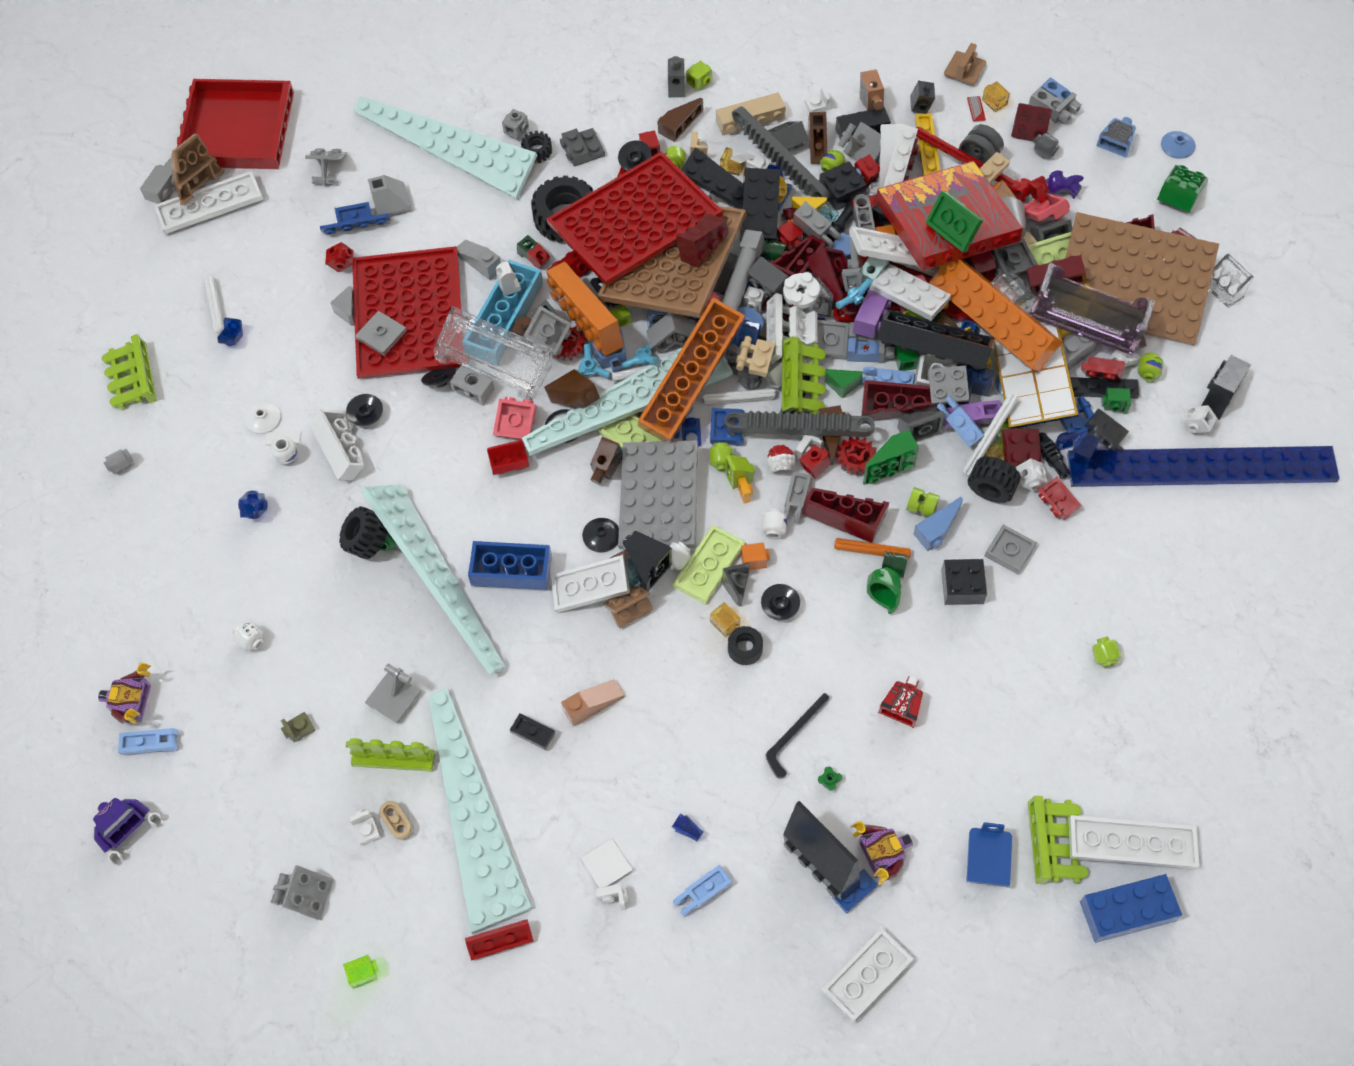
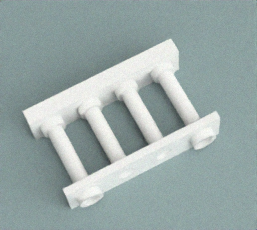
M778 293L767 301L766 341L775 343L770 363L772 365L782 358V341L789 338L783 336L782 328L790 330V322L784 321L782 318V313L790 315V307L783 305L782 295ZM813 306L807 307L803 312L806 314L812 312ZM803 358V362L812 364V359Z

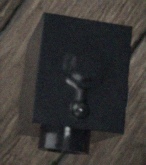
M918 80L910 95L911 111L927 114L935 100L934 83Z

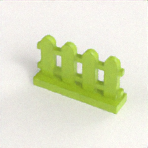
M138 334L131 336L132 343L126 342V346L115 350L113 348L108 349L109 352L102 356V361L105 364H111V367H108L104 374L109 379L114 378V381L107 385V389L112 394L116 393L117 395L110 399V405L121 410L125 408V405L132 402H142L143 398H146L150 403L157 401L146 342ZM128 358L127 361L117 364L118 361ZM131 372V375L125 376L123 378L119 377L121 375ZM134 387V389L122 393L123 390Z
M794 336L782 341V412L787 413L796 410V412L801 413L802 410L816 415L820 408H825V404L822 401H818V396L825 393V386L818 383V378L825 375V369L822 366H818V361L825 358V351L818 348L817 344L812 345V347L803 345V341H799V338ZM803 358L812 359V364L804 363ZM803 375L811 376L812 382L803 380ZM803 393L812 394V399L803 398Z
M350 738L349 741H346L345 746L350 748V755H352V767L433 772L435 750L429 749L423 743L412 742L411 745H404L401 741H391L390 744H385L377 739H372L369 743L363 742L358 738Z
M1034 796L1028 801L1036 884H1045L1051 878L1053 883H1058L1059 879H1073V883H1080V880L1088 876V869L1085 866L1078 865V859H1071V865L1057 864V858H1070V843L1055 844V837L1068 838L1069 841L1070 815L1079 816L1081 814L1080 806L1071 804V800H1065L1064 803H1051V799H1045L1043 802V796ZM1053 817H1065L1067 824L1053 823Z

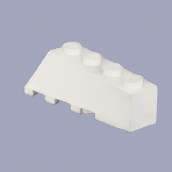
M882 124L880 126L879 188L903 181L917 134V128L904 124Z
M319 409L309 422V426L337 479L353 481L364 467L360 449L355 444L357 442L356 436L351 431L353 425L349 422L346 411Z

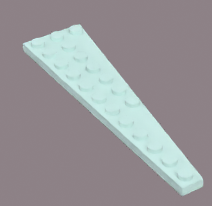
M361 96L354 109L357 115L377 124L383 129L391 131L394 135L404 138L409 143L417 145L422 150L452 166L458 167V169L471 174L478 180L486 182V184L499 189L516 200L519 198L537 157L536 152Z
M682 347L676 350L675 354L663 357L656 365H649L642 371L599 394L600 399L590 405L579 407L576 410L572 409L562 418H556L547 425H543L522 437L529 456L644 411ZM724 356L706 386L733 375V371Z
M402 484L364 487L360 493L488 674L501 672L505 668L504 663L461 590L457 577L452 574L408 497L407 489Z
M446 688L430 694L428 697L469 924L473 935L530 911L532 908L452 699Z

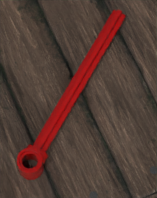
M919 126L916 127L918 129L916 137L962 163L974 161L979 169L985 164ZM1003 173L995 179L998 183L1003 180L1014 196L1021 200L1022 203L1031 194L1028 186L1029 179L1022 178L1015 181Z

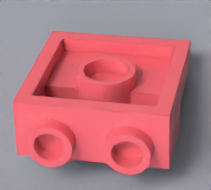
M1050 193L1045 194L1047 201L1043 203L1033 200L1024 205L1025 217L1038 222L1045 221L1048 217L1058 220L1070 212V204L1065 198Z
M513 397L499 398L493 435L522 440V437L532 432L538 406L532 400L523 399V402H519Z

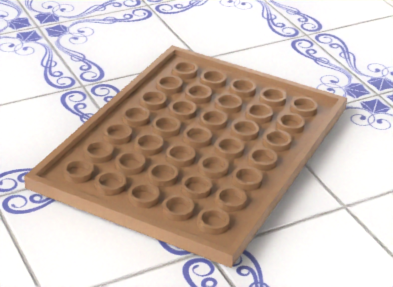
M719 206L723 210V216L720 218L727 220L729 232L727 237L721 241L717 249L709 255L707 261L703 262L699 268L681 261L677 243L606 286L603 283L597 295L598 299L610 303L701 318L745 220L746 210Z
M1077 212L1065 259L1070 256L1081 255L1087 282L1067 291H1064V289L1057 291L1054 302L1081 286L1088 284L1108 307V312L1091 322L1138 310L1145 335L1195 346L1219 243Z

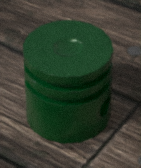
M766 239L761 257L767 261H775L787 250V244L777 241L773 243L772 240L769 242Z
M885 551L882 568L888 567L898 572L899 577L904 578L908 555L892 554V552L887 553L888 551Z

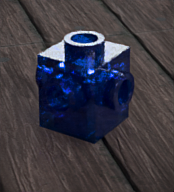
M254 490L247 491L238 501L240 518H260L268 508L265 494Z

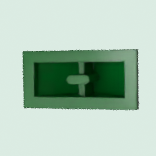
M826 369L825 383L843 398L861 385L863 371Z

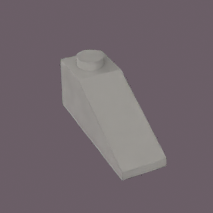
M464 240L457 246L458 256L487 279L491 280L497 275L496 267L501 263L500 257L489 248L468 240Z

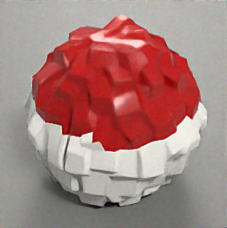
M777 445L769 450L766 463L771 472L786 470L787 472L793 469L796 458L794 452L789 447Z

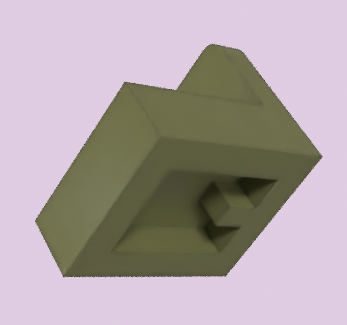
M305 712L288 722L285 719L281 720L284 727L280 729L286 739L290 737L294 743L315 731Z

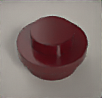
M785 208L781 216L785 217V220H793L797 208Z

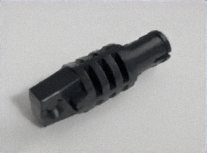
M1039 433L1040 450L1043 458L1050 467L1055 469L1060 479L1067 478L1071 471L1063 462V455L1046 433Z

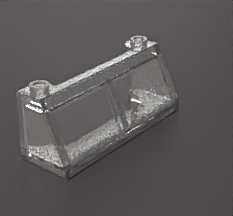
M453 306L434 347V356L438 362L445 364L450 363L452 360L515 388L518 393L517 395L521 399L532 401L552 367L551 349Z

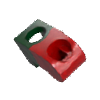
M529 235L517 243V254L521 257L524 256L536 268L540 269L550 260L549 254Z

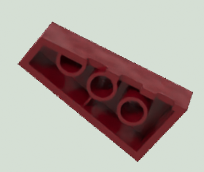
M865 380L861 416H868L874 421L900 418L905 414L936 411L938 404H931L930 386Z
M811 488L804 501L802 515L873 543L886 517L890 502H874L871 498L864 500L854 498V495L850 494L843 496L837 495L833 491Z

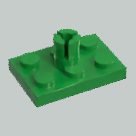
M941 191L925 223L960 251L967 252L983 219L950 193Z

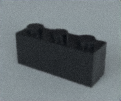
M885 107L880 110L871 109L836 117L835 129L841 140L843 131H846L850 123L856 126L851 135L855 133L860 122L881 134L880 126L882 124H891Z

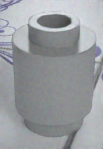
M126 448L105 457L106 461L103 463L109 472L113 471L115 474L130 466V463L134 462Z

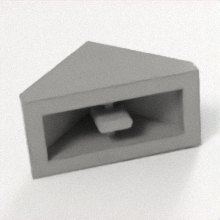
M348 286L330 303L336 315L349 325L355 326L353 288Z

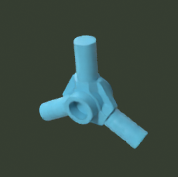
M867 278L860 287L850 289L846 298L836 302L837 308L841 309L851 303L862 305L865 299L863 294L873 283L872 280Z
M649 342L645 348H640L635 352L636 356L621 363L624 369L639 363L642 366L650 363L656 365L658 363V358L652 356Z
M584 344L585 357L582 359L577 371L584 376L598 374L608 379L611 372L599 367L598 362L592 357L591 344Z

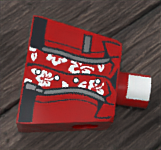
M908 676L906 683L896 681L880 704L878 713L914 728L923 696V691L917 689L919 680L913 676Z

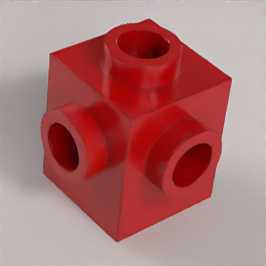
M340 242L326 250L325 264L339 272L353 265L354 250Z

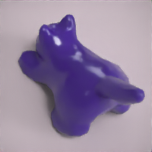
M1053 171L1049 178L1046 179L1049 189L1047 193L1056 195L1067 192L1075 199V196L1082 189L1079 182L1083 181L1084 177L1081 175L1064 177L1063 171Z

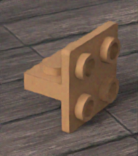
M970 43L965 53L955 52L944 71V75L970 85H975L986 65V60L977 58V45Z
M635 585L630 586L629 594L608 599V602L604 603L605 607L610 610L619 628L653 610L647 597L649 596L648 591Z

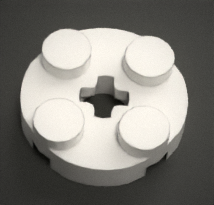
M811 273L794 274L785 280L783 295L788 304L796 305L798 308H807L816 302L820 293V286ZM799 288L805 289L804 293H801L800 291L797 292V290H799Z

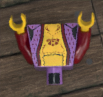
M140 663L137 670L119 680H114L110 690H100L98 695L99 702H107L106 707L111 712V715L121 724H136V720L142 721L151 688L150 683L144 677H150L151 673L147 672L151 665Z
M861 821L852 824L850 827H854L857 830L853 833V836L858 837L862 835L859 839V845L874 873L873 877L881 879L878 884L882 885L886 880L895 878L904 866L906 857L904 849L913 845L909 834L897 837L893 829L865 825Z

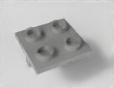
M860 122L855 133L851 135L856 126L850 123L846 131H843V136L838 145L844 148L850 139L843 152L855 160L870 154L876 161L880 155L881 134Z
M316 148L305 155V159H321L322 177L312 176V184H322L325 186L327 184H337V181H335L337 180L336 177H327L328 159L340 160L347 156V152H342V149L325 151L324 148Z
M966 366L928 369L932 405L948 403L946 398L949 396L956 402L969 401ZM949 403L945 405L946 409L952 407Z
M388 663L384 668L387 674L365 701V704L398 724L419 696L421 690L410 684L412 677L403 673L401 668L397 669Z
M295 865L290 883L286 885L289 875L280 873L277 885L273 887L274 894L271 903L279 905L282 894L286 893L282 905L283 908L316 920H321L333 879Z

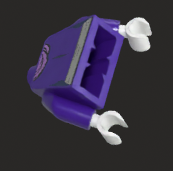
M113 798L109 803L102 802L98 806V813L93 818L96 824L94 827V841L104 853H108V861L117 865L113 861V857L118 855L123 860V855L120 852L114 851L112 847L116 849L146 820L144 817L148 818V822L152 827H157L152 822V819L157 817L162 821L159 813H151L150 809L137 799H124L121 801Z

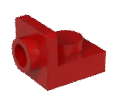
M1040 176L1028 182L1032 198L1039 203L1047 201L1045 194H1047L1049 189L1045 177Z

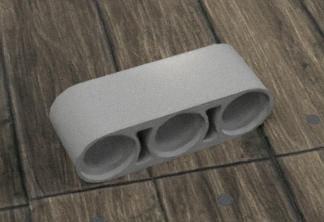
M863 194L857 195L853 205L856 227L876 231L869 198Z

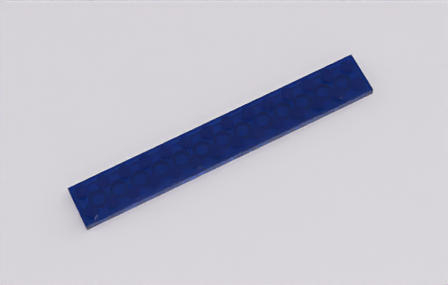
M1333 446L1123 449L1122 452L1118 450L1115 452L1112 450H1068L1067 452L1068 467L1071 471V487L1334 483L1340 479Z

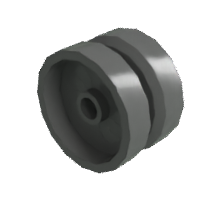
M979 124L975 125L963 139L959 149L986 163L996 152L999 154L1002 152L1004 142L994 128Z

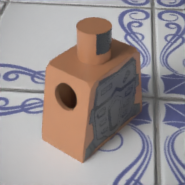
M877 69L860 72V100L866 110H880L884 106V86Z

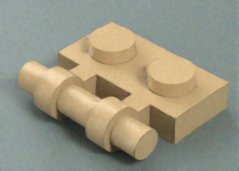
M745 336L744 341L740 345V355L736 359V369L742 371L744 366L749 367V374L767 377L775 343L757 339L756 345L751 344L752 338ZM748 353H753L752 359L747 358Z

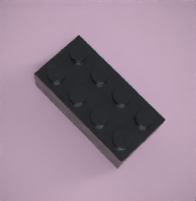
M745 167L741 209L746 210V217L740 229V242L745 230L762 232L764 243L766 239L769 242L772 240L773 243L776 241L780 170Z

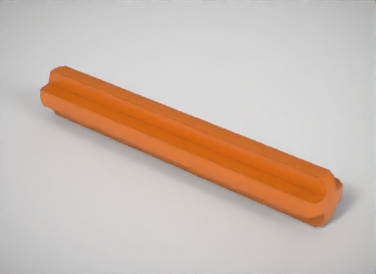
M836 538L834 548L838 550L884 556L885 551H888L887 553L908 555V559L911 555L910 548L842 538Z

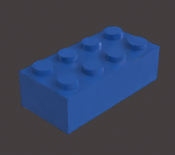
M473 541L468 571L471 586L548 590L552 559L550 545Z
M1167 874L1087 894L1080 900L1095 943L1173 923L1182 916Z

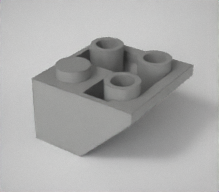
M386 175L368 179L377 215L388 213L390 216L412 210L403 181Z

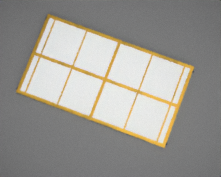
M1057 317L1038 321L1062 341ZM994 339L993 347L1004 401L1009 394L1018 398L1007 417L1009 429L1078 417L1063 344L1059 346L1039 372L1028 367L997 339Z

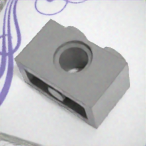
M461 365L450 380L453 392L481 405L485 404L494 391L493 380L488 375L479 374L470 367L466 368Z

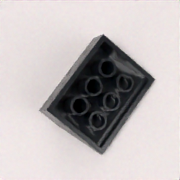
M798 801L783 833L785 842L783 844L790 853L794 852L798 856L797 859L804 868L808 867L812 871L813 877L819 883L823 882L827 886L826 889L833 898L837 897L842 902L860 886L858 859Z

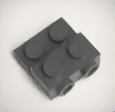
M576 128L561 133V147L566 149V157L568 161H572L574 167L605 156V151L593 128L578 132Z
M1024 238L1020 242L990 250L997 267L995 269V277L997 280L1001 279L1003 284L1020 278L1021 275L1027 274V268L1037 265Z
M732 343L728 347V364L733 374H738V382L742 387L750 390L758 389L762 383L761 376L749 374V367L744 366L742 371L736 369V359L740 355L741 349ZM748 353L747 358L752 359L753 355Z

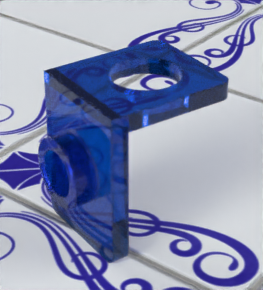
M686 418L682 424V439L687 441L686 436L689 433H694L697 435L698 447L701 446L700 418Z

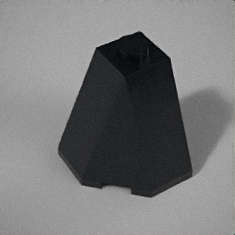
M636 530L632 535H627L624 539L623 553L643 589L649 591L672 566V548Z

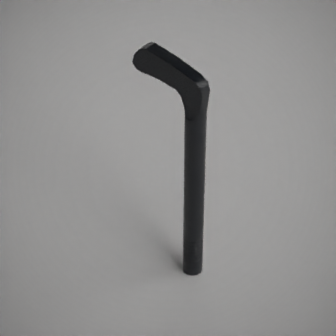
M823 693L767 751L765 755L766 760L776 778L782 779L787 774L786 770L776 759L777 753L830 699L826 693Z

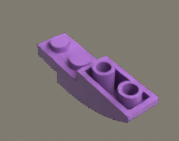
M1000 400L959 406H962L979 427L981 424H991L1002 404ZM952 407L947 408L950 414L955 411ZM944 416L943 427L953 428Z

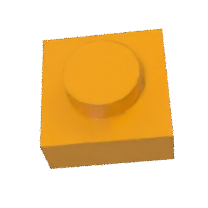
M745 477L739 478L738 490L744 504L751 502V494H753L752 485L747 483Z

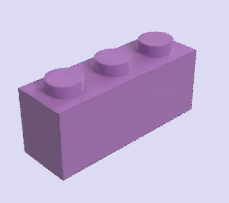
M869 288L855 318L853 333L874 339L876 332L880 330L881 321L887 312V308H891L893 301Z

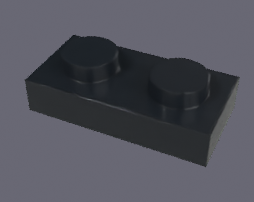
M519 713L510 728V733L546 750L555 735V730Z

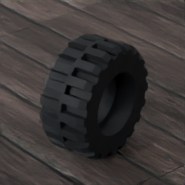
M563 175L560 178L556 176L552 180H546L544 185L541 184L537 191L533 193L531 200L533 221L536 229L542 236H547V239L562 243L564 240L547 223V218L555 214L552 212L555 207L562 204H572L593 192V188L584 180H578L574 176L570 178L568 175Z

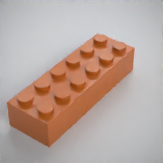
M565 261L546 271L548 276L546 281L552 290L550 292L552 299L559 303L562 311L567 312L571 321H575L579 331L584 332L587 340L593 342L597 351H601L604 356H607L624 347L618 320Z

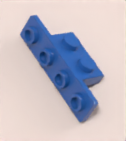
M369 202L334 208L337 223L320 226V230L325 234H334L336 230L350 231L353 229L352 227L357 226L366 228L372 223L382 225L390 220V216L388 213L372 216Z

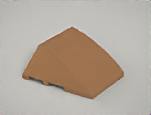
M197 134L189 137L175 148L171 154L173 180L180 205L182 206L194 197L192 193L209 179L215 180L225 172L223 168L218 166L215 157L209 154L208 148Z

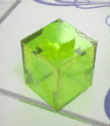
M369 955L343 964L348 984L352 989L378 980L376 974L379 972L378 964Z

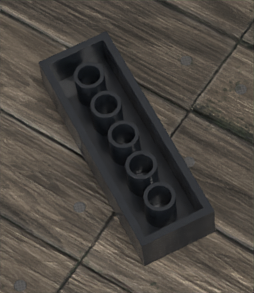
M887 310L877 337V340L881 341L884 345L894 344L903 350L912 349L922 355H935L937 359H950L959 365L965 363L978 370L986 369L995 339L994 337L892 310Z

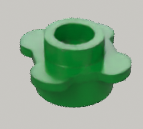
M826 767L824 773L818 777V783L830 791L835 790L837 783L842 781V775L834 772L832 767Z

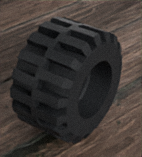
M985 456L976 460L967 481L970 489L978 496L996 503H1007L1013 498L1021 476L1019 471L1010 463L996 457Z
M362 506L356 507L349 513L342 524L339 535L340 547L345 552L363 559H370L380 551L384 544L387 529L373 510Z

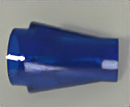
M681 813L672 825L676 833L691 838L696 842L704 832L687 815L684 816Z

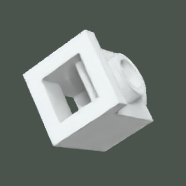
M748 286L744 296V307L753 308L761 314L765 293L761 289Z

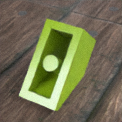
M726 455L725 475L732 489L738 488L739 478L745 477L747 483L754 481L755 468L752 463L749 464L746 457Z

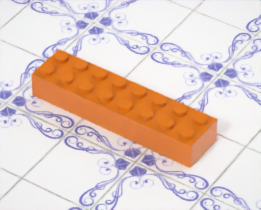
M963 259L943 264L929 282L933 286L951 294V301L1031 369L1040 372L1063 343Z
M712 298L638 420L639 428L662 441H673L744 323L745 315Z

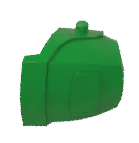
M888 567L876 569L868 576L867 594L877 604L888 609V614L893 613L899 605L901 596L899 574Z

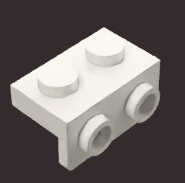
M797 306L791 307L789 337H798L799 341H803V345L806 346L817 343V312L812 311L806 314Z

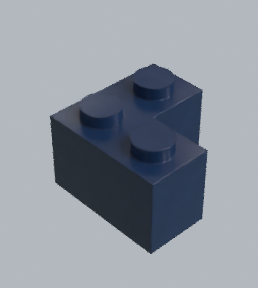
M957 364V366H966L969 401L971 394L988 397L992 386L994 370L987 368L978 370L972 368L971 365ZM969 401L957 402V404H969Z

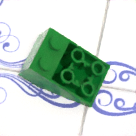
M1175 165L1164 181L1157 200L1190 213L1208 177L1204 176L1202 172L1188 170L1184 165Z
M910 430L891 436L867 462L863 485L874 484L882 478H890L901 471H909L915 467L919 447Z

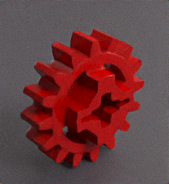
M570 326L571 333L567 340L563 339L561 343L563 349L559 355L555 354L556 359L562 357V361H565L568 357L571 361L572 356L578 358V352H584L583 348L584 344H586L585 335H583V331L578 330L577 326L573 328Z
M849 437L848 442L843 440L842 445H838L836 453L837 464H841L842 470L847 468L848 474L854 471V475H857L858 471H860L863 475L865 465L876 454V447H872V441L867 443L865 437L862 440L859 437H856L855 440Z

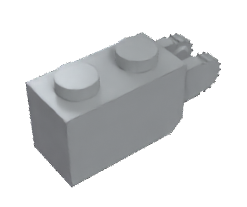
M171 159L164 166H155L141 186L140 190L145 200L159 204L170 197L171 192L175 188Z
M806 201L794 213L793 223L809 236L814 235L827 242L826 245L831 248L834 244L826 236L827 234H830L836 240L841 237L839 232L832 227V223Z

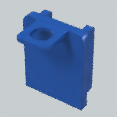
M984 822L981 828H972L970 830L966 882L1010 887L1012 835L1010 832L1003 831L1005 825Z

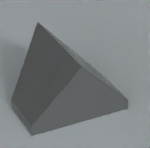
M748 563L723 568V586L737 606L740 607L742 606L749 575Z

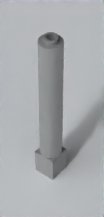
M745 230L739 245L740 253L722 303L736 311L739 309L749 281L747 272L755 264L756 259H759L764 246L763 233L760 231Z

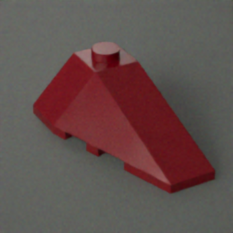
M823 247L807 257L810 270L835 302L846 298L848 292H845L842 270L848 269V262L844 252ZM855 303L841 308L847 314L858 313Z

